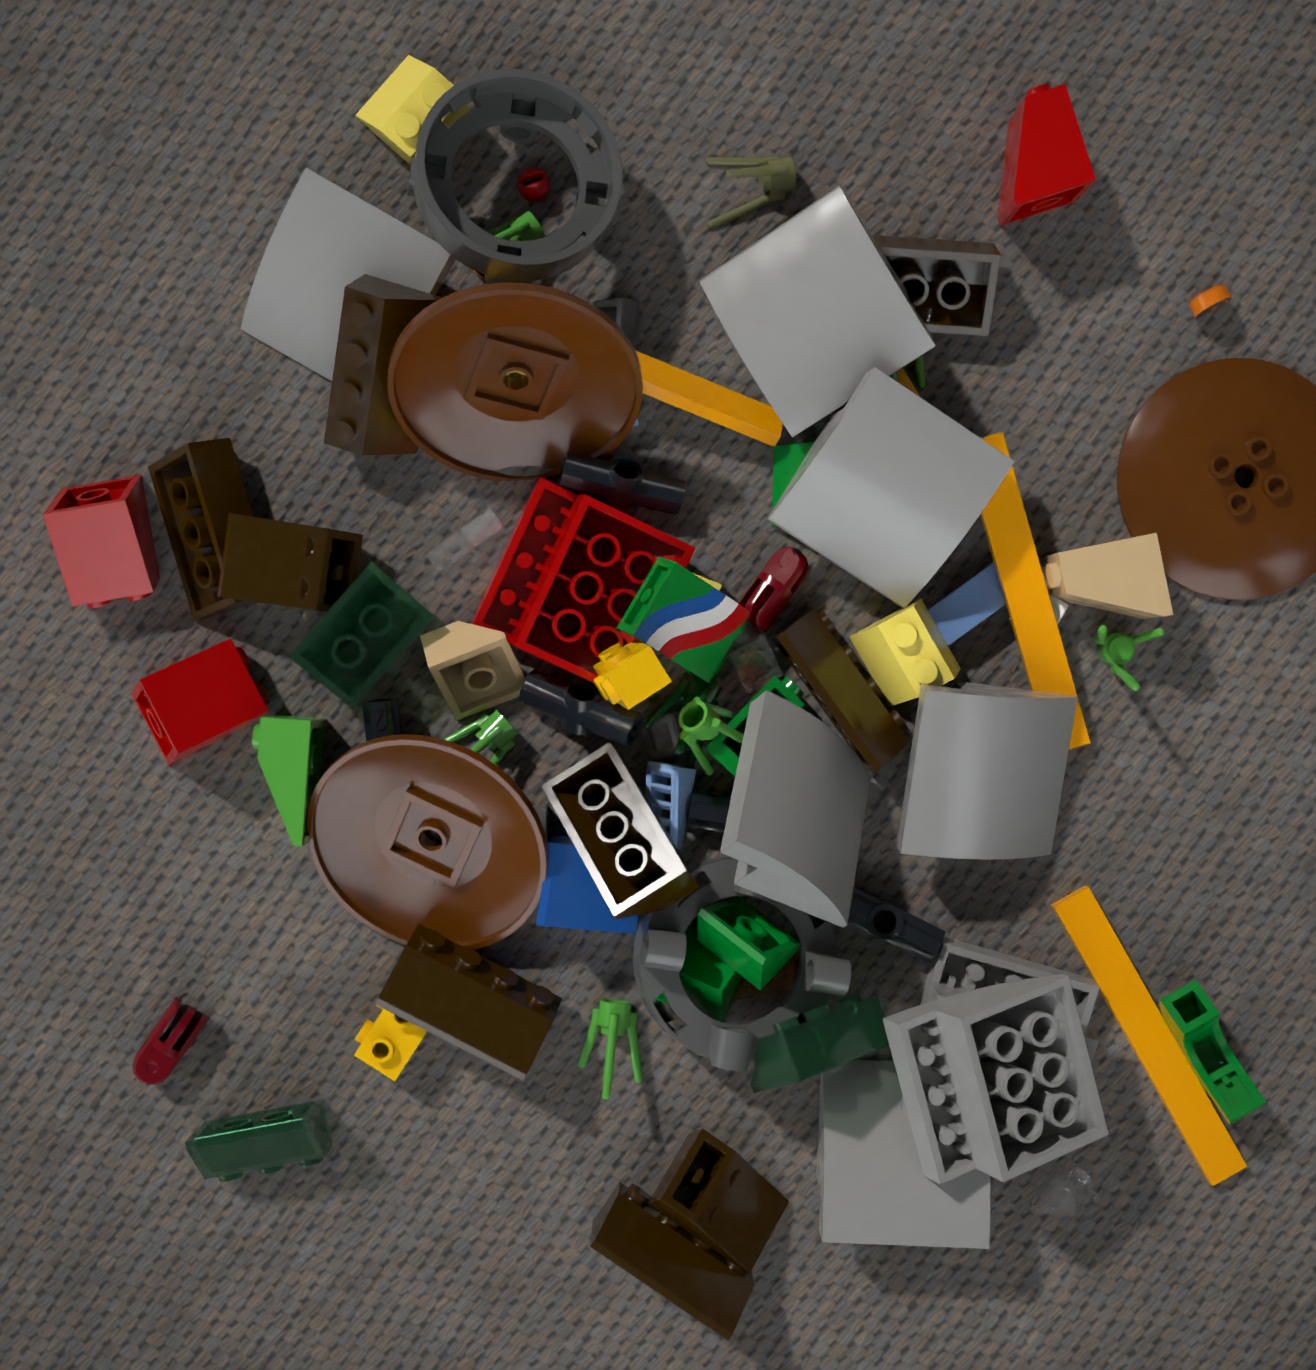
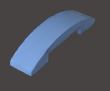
M994 561L927 609L947 645L953 643L1006 604Z

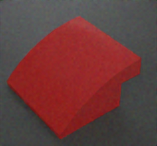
M537 478L470 624L504 632L509 643L594 683L593 679L598 677V674L593 666L601 661L599 654L617 643L624 647L631 641L637 640L617 629V626L657 558L662 557L687 568L695 547L586 494L577 495L544 478Z

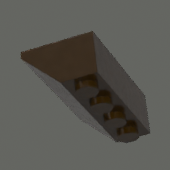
M872 235L906 288L911 304L929 332L989 336L1001 254L994 243Z
M367 274L362 275L345 286L324 444L362 456L416 454L419 447L404 432L392 410L387 388L388 366L394 345L404 328L423 309L442 297Z
M224 438L187 443L148 466L193 620L198 621L258 603L217 597L229 513L253 517L251 499L245 490L239 470V459L233 450L231 439Z
M814 609L809 610L771 639L846 743L860 758L864 767L876 773L910 742L904 734L909 728L895 710L889 713L880 700L885 695L871 677L865 680L856 667L861 662L848 644L843 647L839 645L832 635L837 632V629L827 614L823 611L818 615Z
M611 742L541 785L616 919L665 910L700 888L626 761Z
M418 923L375 1004L523 1081L554 1021L562 998L553 994L549 989L522 978L511 969L501 967L480 956L476 951L465 948L444 937L438 931L428 929Z
M619 1182L592 1221L590 1247L729 1341L754 1286L752 1271L750 1273L745 1272L648 1204L651 1198L642 1188L635 1184L627 1187Z

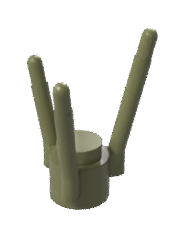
M778 156L767 158L707 157L705 163L711 166L749 167L727 170L726 177L745 178L758 176L761 190L769 191L767 195L708 221L707 227L712 229L771 202L785 200V191L795 190L796 174L792 158L778 159Z

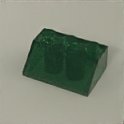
M371 561L288 656L350 708L354 709L435 616L432 610Z
M856 993L836 1000L838 1008L830 1011L827 1004L804 1012L807 1018L806 1021L799 1023L795 1016L772 1024L775 1032L759 1038L751 1080L753 1093L800 1082L889 1046L882 1019L885 1018V1014L878 995L861 1000L860 994Z
M324 1099L208 1120L185 1141L186 1151L204 1179L218 1177L220 1182L238 1179L244 1175L243 1172L258 1169L259 1174L273 1173L281 1170L283 1164L298 1162L300 1167L315 1165L323 1161V1157H326L333 1146Z

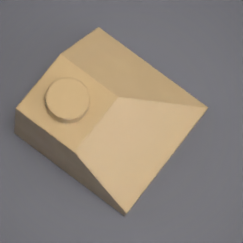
M456 621L420 635L428 668L456 721L520 696V689L526 677L504 632Z

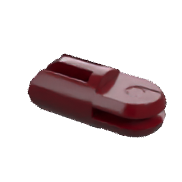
M788 546L776 551L738 603L750 611L746 621L764 632L769 630L809 571L807 558L799 549Z
M175 997L136 1053L133 1061L135 1077L141 1083L147 1085L159 1084L166 1080L210 1017L202 1013L184 1040L179 1043L177 1040L189 1024L196 1009L188 1005L168 1034L164 1033L163 1030L182 1003L181 999Z

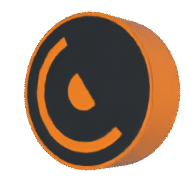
M1220 284L1196 296L1189 302L1188 306L1194 318L1198 319L1223 307L1233 297L1228 287Z

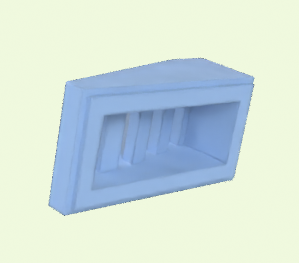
M648 761L645 795L663 825L670 827V837L677 849H682L696 769L664 762ZM669 778H671V786L667 785ZM666 794H671V802L664 801ZM663 809L671 811L670 818L662 817Z

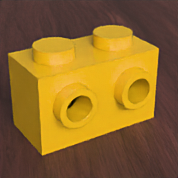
M637 640L631 641L624 647L620 643L609 647L599 654L601 661L593 666L598 674V677L593 679L604 699L606 701L609 699L613 705L618 703L628 710L672 682L650 645Z
M376 1005L382 1011L375 1022L367 1019L354 1040L360 1043V1046L354 1056L393 1081H396L427 1031Z

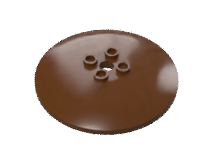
M503 282L474 286L454 292L432 303L416 315L404 328L392 350L388 366L387 388L390 404L398 423L409 438L432 458L454 470L477 478L492 481L536 480L540 477L546 480L558 479L562 461L567 451L598 459H603L622 443L636 422L642 402L643 381L639 359L632 343L623 330L603 311L573 294L537 284ZM510 371H521L526 375L520 379H514L506 374ZM512 466H542L554 469L533 476H510L495 471Z
M1252 358L1219 359L1197 365L1171 378L1160 386L1138 410L1124 436L1119 453L1116 483L1118 502L1131 538L1157 533L1165 576L1181 587L1208 597L1244 600L1265 597L1287 590L1316 572V385L1293 370L1264 360ZM1239 466L1247 467L1253 474V482L1249 488H1242L1235 481V471Z
M410 734L390 735L369 740L341 755L319 780L310 799L306 820L307 835H309L308 845L320 877L336 900L350 914L372 930L389 939L406 945L419 923L428 929L438 931L444 937L465 948L479 949L494 944L515 932L529 918L540 900L542 882L546 879L549 863L548 844L540 818L530 800L511 777L482 755L464 746L436 737ZM424 830L437 832L442 841H431L426 837Z

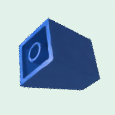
M552 835L548 843L549 863L546 879L542 882L536 925L636 934L637 923L640 922L643 914L616 919L570 837Z

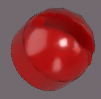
M529 167L520 174L518 189L525 200L539 202L549 194L550 180L542 169ZM542 176L543 181L524 187L523 183Z

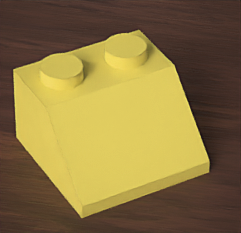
M408 55L355 116L408 164H411V158H415L418 136L428 112L435 102L454 85L434 67ZM468 104L461 107L454 114L450 111L442 117V122L448 129L455 121L470 111Z
M921 598L850 636L873 680L884 693V699L889 707L918 698L921 684L941 686L955 679L961 669Z

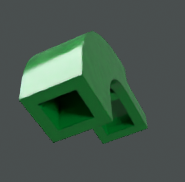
M1197 980L1191 981L1160 999V1010L1167 1026L1204 1091L1209 1094L1228 1124L1232 1125L1265 1106L1266 1100L1233 1054L1219 1025L1220 1013Z

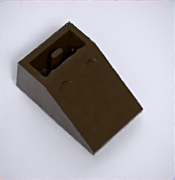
M229 513L217 597L352 616L363 535Z
M703 1128L688 1134L648 1202L651 1207L747 1273L752 1271L789 1203L782 1194L735 1150Z

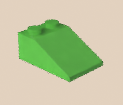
M284 715L260 717V724H256L253 730V748L258 749L257 759L293 846H304L309 843L306 825L308 806L314 789L322 778L326 719Z

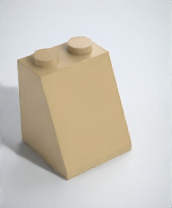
M1157 533L1059 552L1040 558L1048 594L1052 597L1140 619L1173 615Z

